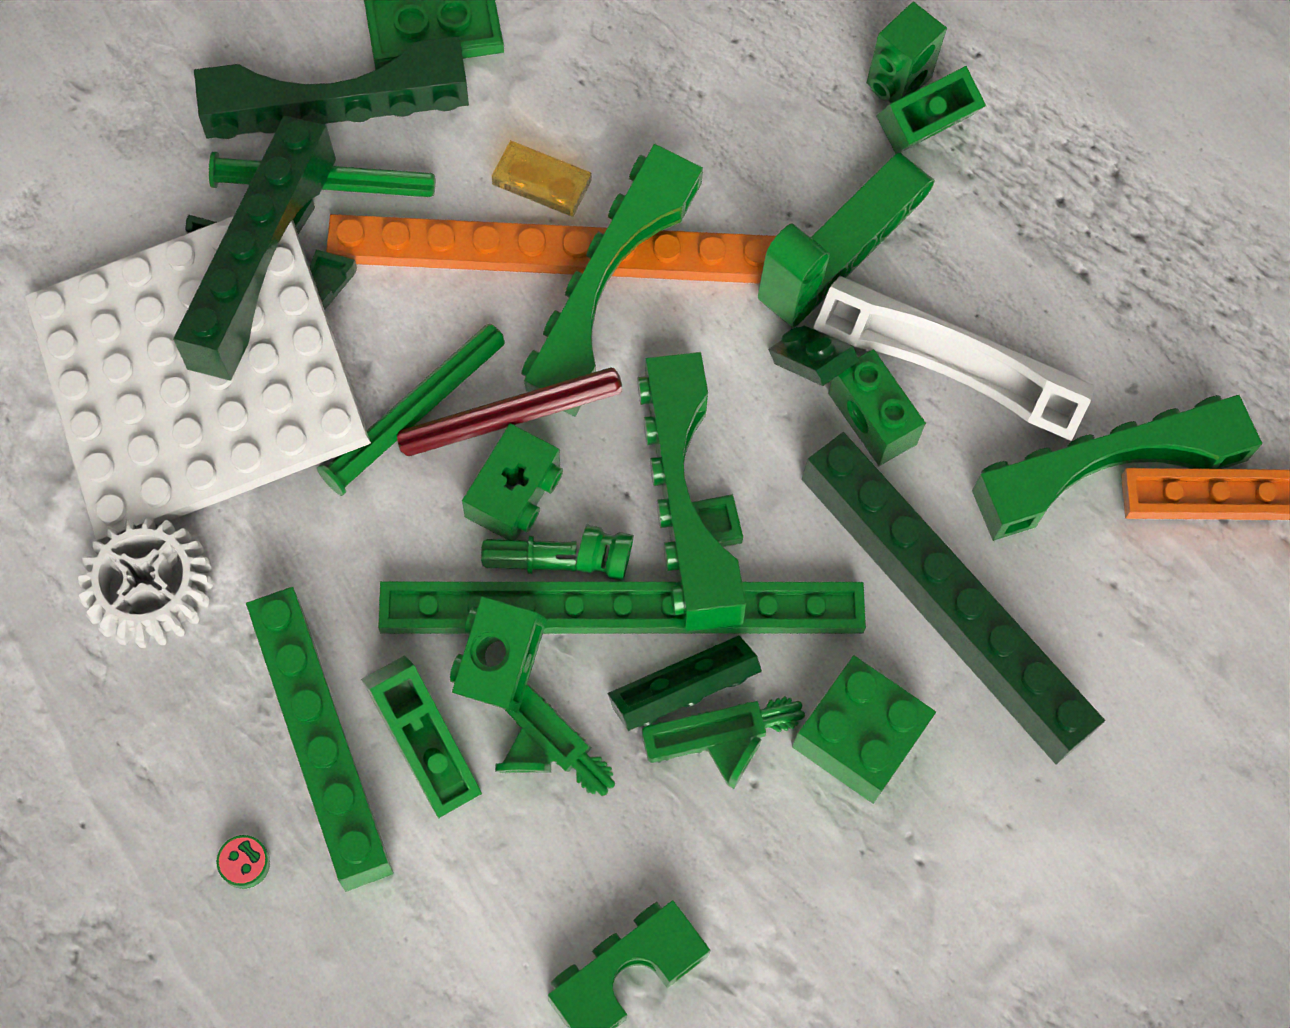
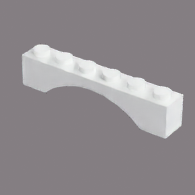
M839 276L831 285L813 327L815 330L854 347L868 350L874 349L876 352L895 356L944 374L994 399L1027 422L1072 441L1092 399L1094 385L842 276Z

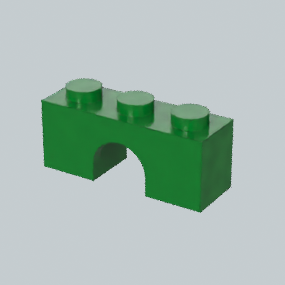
M673 900L663 908L658 902L653 903L633 920L637 928L622 939L617 933L612 934L593 949L592 953L596 959L581 970L573 964L550 982L555 990L548 994V1001L567 1028H617L626 1021L627 1013L614 995L613 983L618 974L628 967L644 966L651 969L657 974L666 988H669L708 958L711 951Z

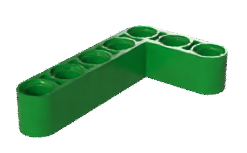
M897 153L811 237L795 224L787 225L774 238L767 249L758 300L792 328L798 326L826 298L831 285L839 276L848 277L920 205L931 191L935 180L902 153Z

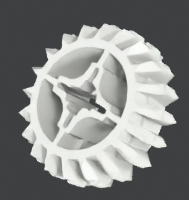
M146 516L141 529H137L133 521L126 519L124 526L126 532L118 535L116 530L108 528L107 535L110 541L106 545L102 542L93 541L92 548L97 553V557L82 558V565L89 573L77 576L78 584L82 589H85L79 595V600L84 607H89L86 613L87 618L92 624L100 623L99 630L104 636L110 637L116 633L117 641L125 646L134 637L139 647L146 648L150 636L154 635L160 645H165L167 642L165 632L173 629L177 636L183 637L185 630L181 623L185 619L191 623H198L200 619L193 608L208 607L209 599L203 591L213 588L211 577L205 575L211 570V563L207 557H201L204 552L199 541L190 542L192 537L185 528L175 532L172 522L166 519L156 528L153 519ZM150 552L147 556L139 559L131 558L140 553ZM179 560L182 562L183 577L181 585L175 594L169 588L168 581L174 573L172 567ZM118 571L123 577V583L116 592L119 597L111 605L109 597L110 584L115 572ZM133 575L138 577L140 580L145 579L149 582L153 580L159 590H157L152 585L148 586L144 583H140L138 585ZM149 606L162 607L150 613L140 614L141 611Z

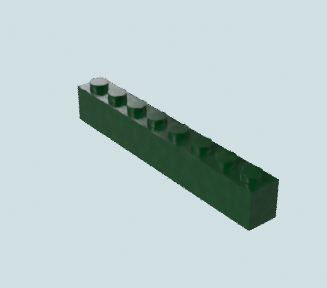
M844 431L807 459L801 480L1056 765L1106 721Z

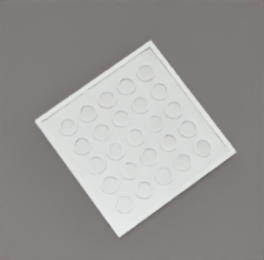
M233 217L25 296L96 541L102 542L104 545L110 541L107 535L108 528L116 530L118 535L126 532L124 527L126 519L133 521L137 529H141L146 516L152 518L156 526H158L165 519L171 521L371 444L293 220L278 243L268 266L259 293L250 341L231 381L187 370L173 338Z

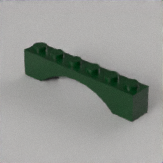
M460 37L415 42L402 55L380 69L357 78L334 83L301 84L280 81L257 74L240 64L194 69L198 116L206 139H231L237 135L257 132L275 133L284 115L325 125L344 121L364 122L370 118L391 115L405 117L415 112L430 110L451 111L457 107L469 106Z
M283 116L173 338L187 370L229 381L232 380L249 344L259 293L277 245L298 211L309 200L320 194L336 161L326 125Z

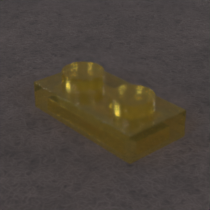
M511 140L492 174V185L571 217H574L592 181L591 172Z

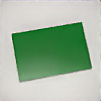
M364 0L376 70L402 55L410 46L419 41L460 37L463 59L504 53V43L495 0Z

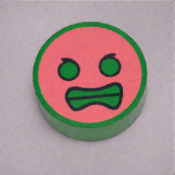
M239 835L227 840L222 845L217 855L216 864L219 874L229 885L239 889H247L258 885L264 880L270 868V856L265 846L258 839L248 835Z

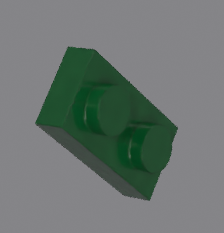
M805 325L789 330L782 336L780 342L768 349L775 365L821 386H824L859 362L853 345Z

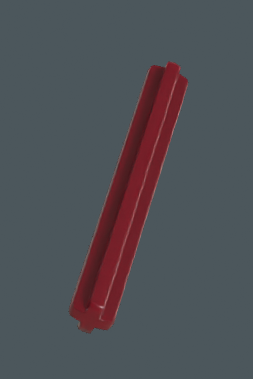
M610 367L402 429L397 433L398 445L402 453L406 456H412L507 428L510 423L517 425L612 397L622 392L621 378L618 371Z

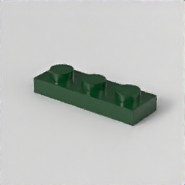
M738 635L609 692L608 696L613 710L626 729L630 731L637 727L648 726L659 717L679 708L693 706L704 697L726 687L738 686L745 682L747 678L762 672L758 656L742 637Z

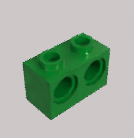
M913 1L878 34L866 82L879 98L894 103L923 87L933 76L947 27Z

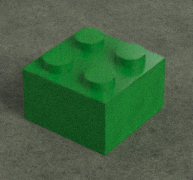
M853 655L798 732L792 748L874 804L926 729L936 711Z

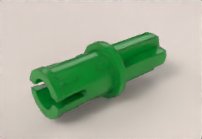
M529 536L528 541L486 539L481 547V562L485 568L527 569L528 574H533V569L576 572V558H559L556 555H576L577 541H534V536Z

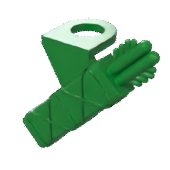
M527 683L519 713L504 709L522 729L503 763L495 764V772L551 773V764L555 761L566 772L574 768L576 770V782H581V787H586L587 793L595 794L597 791L601 796L607 795L608 789H612L615 786V781L610 777L613 776L612 767L607 766V762L602 761V757H590L587 753L592 747Z
M784 696L781 700L777 698L775 702L772 699L769 700L764 709H760L758 701L746 702L742 705L738 704L737 706L711 712L706 711L703 714L698 713V715H691L690 717L673 721L659 722L656 725L650 724V726L642 729V739L647 759L651 763H660L663 760L668 761L671 758L708 751L726 784L735 789L760 746L762 740L760 738L766 736L765 728L770 727L777 732H781L782 729L787 731L788 727L794 729L799 724L798 720H802L805 717L804 711L801 710L803 705L800 701L792 702L791 698L787 699Z

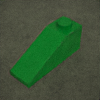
M405 655L361 679L438 819L482 794L415 665Z

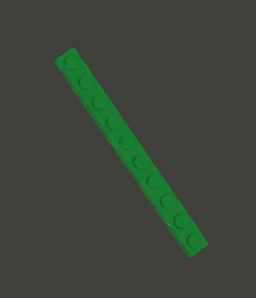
M380 581L378 629L380 634H465L468 614L472 607L479 606L482 596L541 614L547 618L543 634H863L866 629L864 582H742L746 601L743 625L685 632L683 615H674L672 608L671 586L678 585L677 582Z

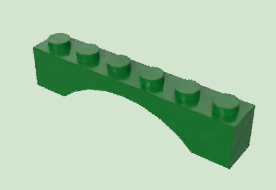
M653 144L647 157L640 155L637 158L629 175V180L633 181L627 194L619 193L615 198L608 213V218L612 221L605 234L597 232L586 254L590 258L589 263L583 273L579 271L574 273L565 291V296L569 297L562 312L555 310L551 314L544 328L543 335L547 337L540 352L533 350L525 361L521 375L525 376L526 392L596 372L592 349V329L597 305L607 282L619 264L639 244L659 231L682 221L702 184L703 167L656 144ZM581 406L564 410V412L576 417Z
M701 352L646 358L645 376L637 377L640 405H649L650 416L644 417L645 439L647 445L655 444L657 457L650 458L653 486L662 485L664 499L657 500L660 528H669L671 542H664L667 571L675 570L678 584L671 586L674 615H683L685 632L743 625L746 601L738 559L722 547L703 525L691 502L684 475L686 452L695 431L705 418L707 412L708 388Z
M1215 395L1200 401L1193 409L1180 412L1178 408L1169 409L1156 415L1148 423L1137 425L1135 421L1126 422L1111 430L1109 435L1096 439L1092 434L1084 435L1071 441L1066 448L1052 452L1051 448H1042L1030 453L1025 457L1024 461L1009 465L1007 461H1000L991 464L981 471L982 474H980L972 493L990 536L994 541L1036 528L1047 509L1065 490L1082 478L1105 468L1127 463L1160 462L1183 466L1189 469H1224L1247 462L1263 443L1240 395L1222 399L1220 395Z
M292 586L246 602L339 883L347 892L392 875L393 871L356 769L312 635L294 587Z

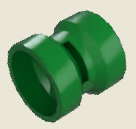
M586 524L578 552L576 570L589 574L598 570L605 572L608 578L623 581L631 554L634 535L623 532L615 535L606 534L601 527ZM610 545L607 561H604L607 547Z

